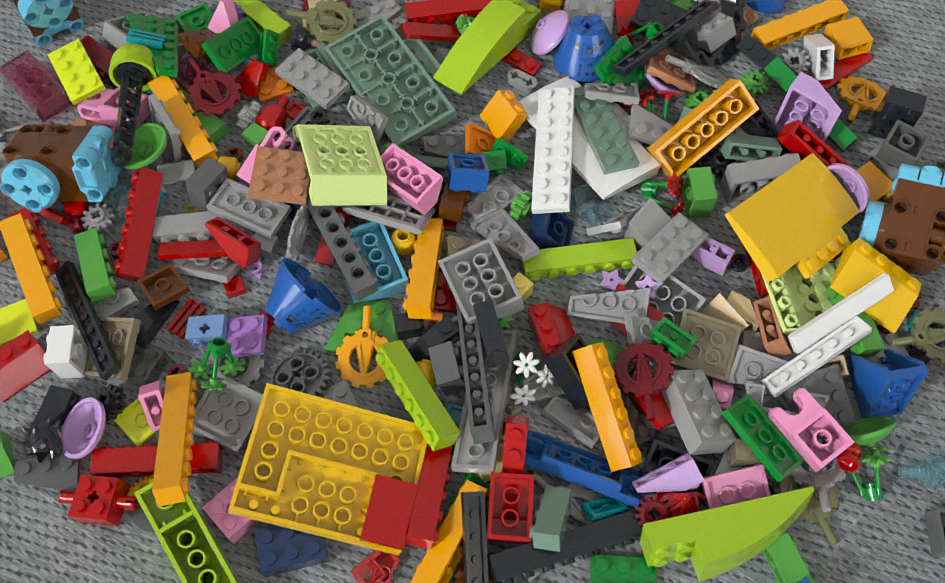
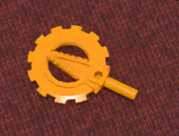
M847 76V79L842 78L839 81L841 84L837 85V90H840V96L845 98L848 105L851 106V111L848 115V119L851 121L855 120L857 113L860 111H876L886 94V91L880 88L877 83L866 80L863 77ZM853 87H860L855 93L851 89ZM869 92L873 94L874 99L869 100Z
M363 306L362 329L354 331L355 335L351 337L347 335L342 340L344 343L341 348L338 347L336 350L338 361L335 362L336 369H340L342 373L340 377L346 380V382L347 380L352 382V386L360 388V385L372 388L375 387V383L379 381L382 383L387 379L380 365H377L373 371L368 373L374 348L378 352L380 344L389 343L384 336L380 338L377 336L378 332L370 329L371 306ZM355 348L357 350L360 373L354 370L351 365L350 358Z

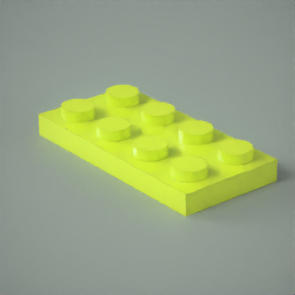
M79 39L47 54L74 106L106 90Z

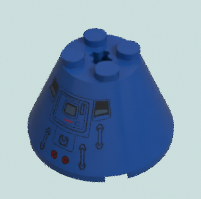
M577 15L573 18L565 36L553 55L554 67L560 74L564 73L569 76V79L591 82L600 80L593 67L615 44L600 15Z
M284 258L280 262L267 306L264 308L265 312L274 318L273 323L278 328L282 329L285 327L289 333L295 334L300 330L342 313L341 304L321 281L316 283L310 277L311 272L292 259Z

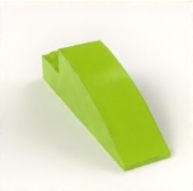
M492 0L477 15L454 44L433 79L462 95L534 30L540 20L541 10L523 0Z
M153 482L134 493L182 583H240L205 514L199 510L189 491L186 493L185 502L164 506L157 505L152 492Z
M813 486L645 523L642 528L640 545L647 566L661 567L666 565L667 562H683L690 557L699 582L732 570L754 558L775 543L805 511L813 495L814 488Z

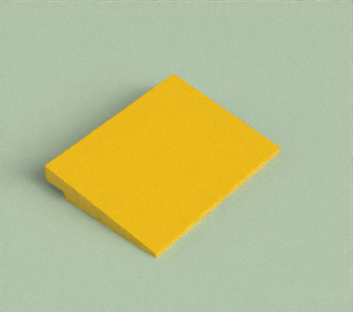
M267 383L228 513L398 556L402 550L360 540L374 478L378 474L418 485L427 443L422 432L414 422Z

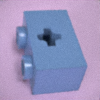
M225 314L189 317L185 339L197 348L208 345V341L216 337L227 339L229 318Z

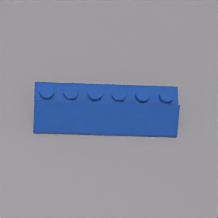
M530 430L526 445V467H534L547 475L560 477L565 482H573L586 490L601 493L604 497L617 499L625 505L638 506L641 493H637L632 482L643 477L640 475V471L629 467L611 472L606 458Z

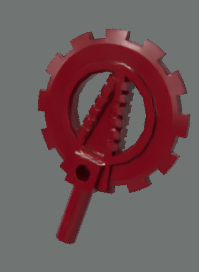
M194 58L189 59L188 63L197 76L193 80L194 84L188 88L190 96L187 98L189 104L193 103L194 106L192 108L196 112H203L205 116H211V114L220 116L225 114V111L234 109L236 101H240L241 94H239L241 86L235 82L236 78L231 74L229 76L226 75L223 71H218L217 73H212V71L206 72V70L202 71ZM217 84L227 88V95L224 99ZM202 92L206 93L215 103L203 100Z
M642 341V344H635L634 342L627 345L628 348L624 352L621 350L617 354L616 358L618 360L612 366L616 373L614 377L617 385L620 384L622 386L621 390L624 393H633L635 397L644 400L647 421H654L655 415L652 398L659 393L658 390L662 387L666 388L671 382L668 379L670 375H674V367L670 364L673 359L670 353L666 354L664 352L665 348L660 344L655 346L651 344V341ZM645 356L653 358L657 362L658 371L654 377ZM637 358L636 377L633 380L629 376L628 367Z

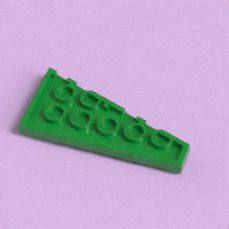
M125 12V20L130 23V28L166 36L162 49L147 48L153 53L154 68L158 75L177 78L178 21L171 18L163 19L153 15L144 16Z

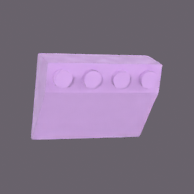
M800 72L791 84L773 125L780 133L784 125L799 119L825 142L842 110L818 80Z

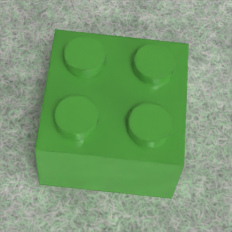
M710 167L688 168L681 188L688 219L710 217L712 210L715 209V203L719 199V192L715 190V175L712 174Z

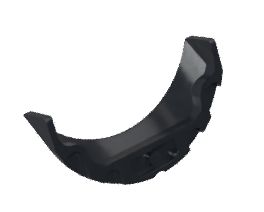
M721 0V13L733 18L736 35L712 53L702 49L693 51L687 40L672 43L670 47L704 66H717L726 63L737 52L736 46L742 41L740 37L742 31H745L746 26L743 18V7H746L745 0Z

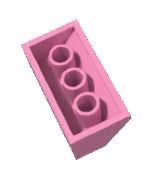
M392 143L380 156L387 175V189L425 215L438 200L443 177Z

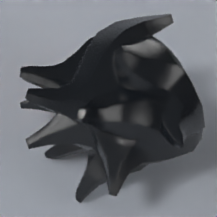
M44 416L38 427L32 422L30 423V429L21 426L25 438L24 441L19 443L23 446L24 453L27 456L36 455L38 463H41L48 454H51V459L53 460L56 457H60L64 451V441L59 431L61 422L59 419L49 426L50 418Z

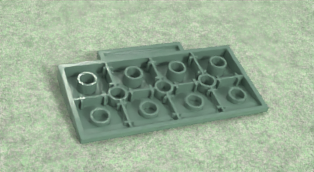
M383 14L324 47L356 94L389 118L384 133L393 144L403 146L457 118L455 108L442 93L448 87L433 79L441 65L421 40L408 38L402 40Z

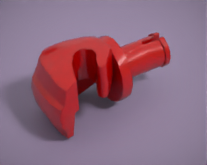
M282 94L279 96L276 104H269L263 108L257 115L256 124L268 131L275 126L285 128L287 117L285 108L290 102L289 97Z

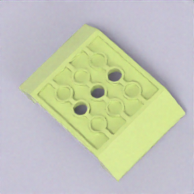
M303 124L293 126L292 131L295 142H301L311 179L309 196L312 206L387 205V175L370 126Z
M841 256L833 263L825 264L815 274L806 279L796 265H793L780 277L769 282L763 277L780 326L787 337L816 317L815 314L820 315L832 307L826 288L832 282ZM874 320L876 326L881 325L876 320Z

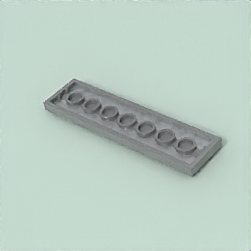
M501 330L510 363L491 368L484 347L496 441L474 444L470 432L465 394L459 425L460 434L456 440L451 465L453 472L483 474L495 472L518 337L517 331Z

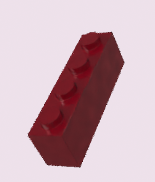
M89 35L85 36L80 41L102 80L107 79L114 89L119 88L109 77L110 61L113 53Z

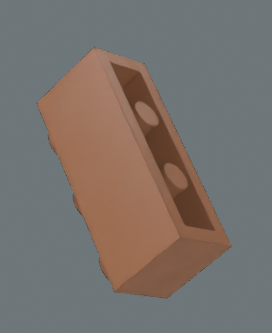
M770 296L754 301L753 305L763 344L769 355L780 358L791 354L792 351L788 337L782 331Z

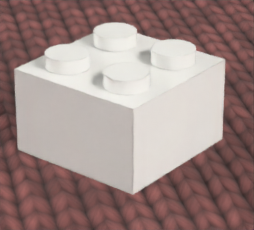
M74 325L51 326L46 337L47 350L43 358L44 364L60 378L85 377L83 373L89 351L81 332Z

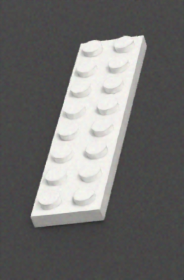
M574 86L539 90L531 208L533 214L570 212L575 102Z

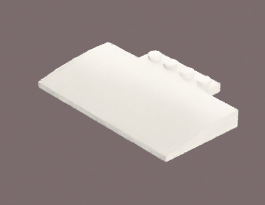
M569 76L541 89L571 86L578 88L582 86L576 80L569 79ZM539 90L518 101L529 114L526 120L535 129L537 126ZM616 102L610 103L628 138L630 115ZM574 112L572 168L603 200L657 175L661 164L641 145L644 142L628 138L640 162L639 166L604 175Z

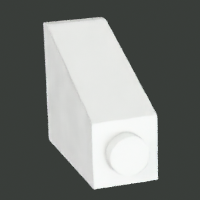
M822 34L804 36L805 56H810L807 62H810L811 72L814 79L818 81L833 79L835 45Z

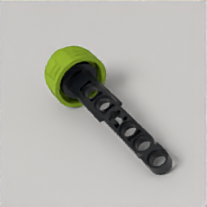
M127 43L120 46L112 55L109 68L111 81L120 88L119 108L113 140L114 148L111 154L112 163L119 168L127 166L132 158V151L130 150L134 144L137 115H139L142 93L151 89L148 82L158 77L152 59L153 53L146 46L136 43ZM126 100L130 101L133 106H130ZM122 127H125L129 133L124 132ZM120 141H123L127 147L122 146ZM117 155H121L125 159V162L121 161Z

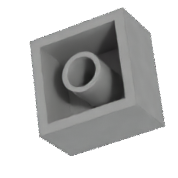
M715 10L710 16H707L699 24H696L686 32L690 44L712 53L735 36L736 31L733 18Z

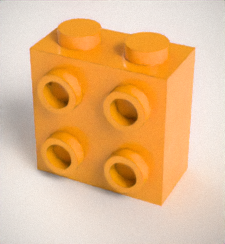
M859 17L828 24L823 35L835 45L834 55L837 60L870 52L874 40Z
M498 90L480 114L481 119L496 139L501 137L505 141H509L529 116L525 111V107L518 102L515 94L510 90Z
M871 161L856 170L862 175L868 185L870 201L881 202L884 200L886 202L890 199L893 182Z

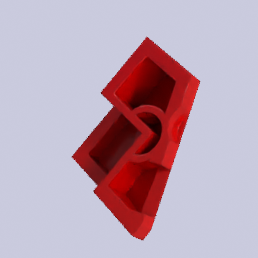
M253 59L236 77L235 82L241 86L239 92L257 98L261 82H265L270 65Z
M374 550L350 572L359 583H390L393 571L397 568L400 559L397 555ZM372 571L371 577L366 579Z

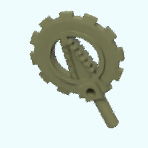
M319 1L315 4L316 7L308 9L307 13L287 8L286 15L306 19V26L310 27L308 30L309 34L317 38L316 41L320 43L327 42L328 45L354 31V25H357V18L353 17L355 12L352 8H348L347 4L343 1ZM336 12L342 16L343 20L326 13ZM332 27L340 29L335 32H327L322 28Z
M933 308V311L925 309L920 312V317H914L912 321L914 328L910 329V336L889 339L890 346L912 344L913 347H917L919 350L922 349L926 353V357L932 360L935 358L940 363H945V348L935 345L945 341V328H928L933 323L945 325V312L939 308Z
M804 461L801 465L809 472V464H805ZM787 475L780 482L776 481L779 484L778 489L780 493L792 491L795 479L792 475ZM798 484L799 489L809 487L805 484H802V486ZM838 485L829 488V491H827L831 510L832 508L836 509L839 504V500L836 499V494H839ZM814 489L805 511L797 519L803 521L804 518L809 519L810 523H819L830 545L833 546L839 543L827 521L833 513L831 511H822L819 494Z

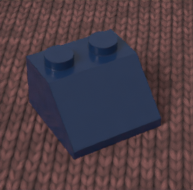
M563 212L533 214L528 237L540 249L569 246L574 221Z

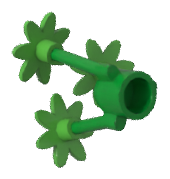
M216 337L208 341V348L204 358L199 363L191 361L193 367H189L188 370L195 372L194 378H198L201 375L204 380L208 379V381H200L202 384L201 388H209L210 391H214V389L222 391L224 387H227V384L222 383V380L217 378L219 359L223 358L226 354L229 360L224 361L226 365L219 367L220 370L224 371L223 376L229 373L236 376L237 371L243 372L245 370L241 367L245 364V361L238 362L237 357L233 359L231 343H228L225 338ZM210 353L212 354V357L214 358V364H213V365H212V364H208V365L206 364L207 361H208V358H209V356H210Z
M873 446L862 448V451H871V455H863L864 459H859L860 463L869 462L874 467L875 481L866 482L865 487H863L855 472H848V474L852 475L859 489L860 496L865 495L866 501L884 498L880 485L879 467H881V464L884 465L885 461H891V459L886 454L880 455L879 451L890 450L888 447Z

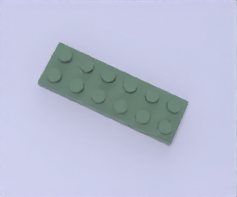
M585 86L574 88V112L604 175L638 167L640 162L610 103L606 100H590L586 98L584 93Z

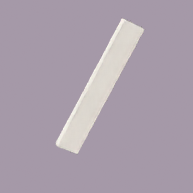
M881 274L789 334L788 339L793 351L799 354L892 293L894 289L889 274Z
M858 316L854 317L761 380L762 385H765V388L776 398L872 332V327Z

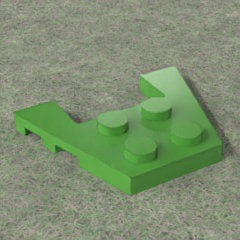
M351 299L325 346V352L336 353L337 348H341L344 342L342 340L346 335L353 336L355 335L354 331L362 329L363 306H371L370 329L378 332L377 336L380 338L384 336L389 342L398 341L390 302L369 300L354 303L353 299Z

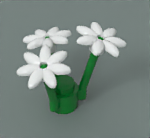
M522 352L517 353L513 360V364L516 367L514 373L517 376L519 388L515 387L514 389L516 394L510 395L511 399H516L514 405L522 402L524 406H527L528 400H535V397L532 395L536 390H528V385L523 386L521 373H524L525 378H528L529 371L537 373L541 377L536 380V383H541L542 388L547 385V382L551 385L553 384L552 378L554 376L546 364L544 369L537 366L540 361L538 359L532 360L533 352H530L528 356Z

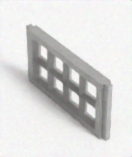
M387 193V202L391 203L390 206L365 205L370 207L368 211L357 208L358 205H345L343 207V211L346 214L417 235L423 233L436 209L432 207L425 215L422 213L421 215L409 212L411 209H416L398 196ZM395 204H397V205L404 206V207H407V208H406V210L404 211V210H400V209L394 208V206H395ZM375 208L385 211V214L381 215L372 211ZM392 213L401 216V218L398 220L388 217V215ZM409 218L416 220L417 222L415 224L405 222L404 219Z

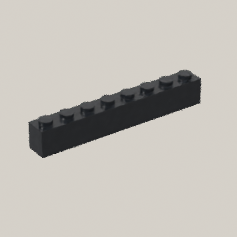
M634 509L565 531L560 552L534 548L533 542L489 555L488 566L493 582L514 583V578L521 576L522 580L535 576L534 572L541 569L543 573L554 570V565L562 563L563 566L575 563V558L581 556L583 560L596 556L595 552L602 550L603 553L615 550V545L622 543V546L625 547L634 544V539L641 537L643 524L640 526L638 524L641 517L635 518V514L640 513V511ZM648 511V514H651L652 518L656 519L653 511Z

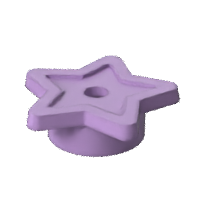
M259 257L258 262L247 267L245 276L254 275L256 278L261 279L262 272L267 270L268 266L262 264Z
M617 269L611 273L602 271L604 279L600 286H605L615 292L617 286L622 284L624 280L618 277Z
M648 274L643 281L635 282L639 289L646 288L648 285L651 288L650 297L655 298V290L660 286L658 282L652 281Z

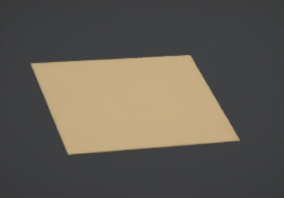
M720 293L700 312L741 326V332L748 326L745 320Z

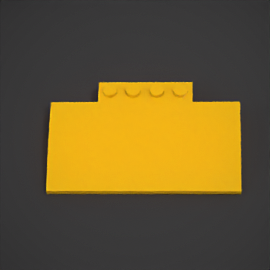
M812 153L727 212L725 216L763 277L769 282L780 277L794 264H796L805 279L815 274L851 244L841 227L856 216L860 210L836 177Z

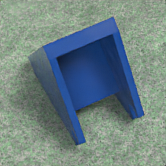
M884 349L885 357L880 358L882 365L855 354L849 355L851 362L847 364L851 375L850 379L862 418L902 414L929 373L924 361L891 349Z

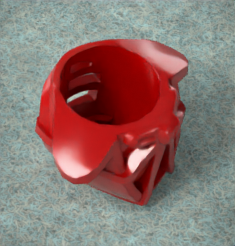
M693 489L672 491L676 493H671V491L656 493L657 500L664 496V504L671 502V505L667 508L674 509V513H669L672 517L698 512V497L705 500V495Z

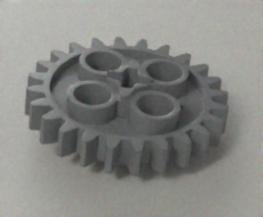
M305 348L301 353H299L298 349L295 350V354H291L288 351V357L285 358L281 355L282 361L275 360L276 367H270L272 373L267 374L269 380L266 381V384L269 383L324 397L322 390H329L327 384L331 383L329 377L332 376L330 366L325 357H321L319 352L315 354L312 349L309 353H307Z

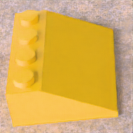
M858 238L843 250L830 287L846 298L881 274H889L894 291L863 312L892 333H895L917 299L922 283L889 260L884 254L874 249L869 243Z

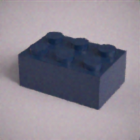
M277 525L254 529L260 571L264 577L329 562L325 537Z

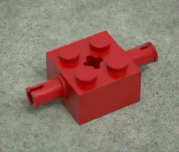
M81 475L76 491L60 490L58 494L64 496H57L59 503L71 504L68 517L80 523L119 527L124 509L136 511L139 509V506L134 504H140L136 496H127L131 485L115 477Z

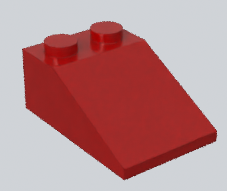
M491 472L487 541L526 544L531 542L530 528L532 525L534 475Z

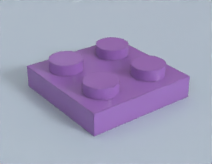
M255 315L229 318L226 340L228 343H231L233 358L264 355L267 316Z

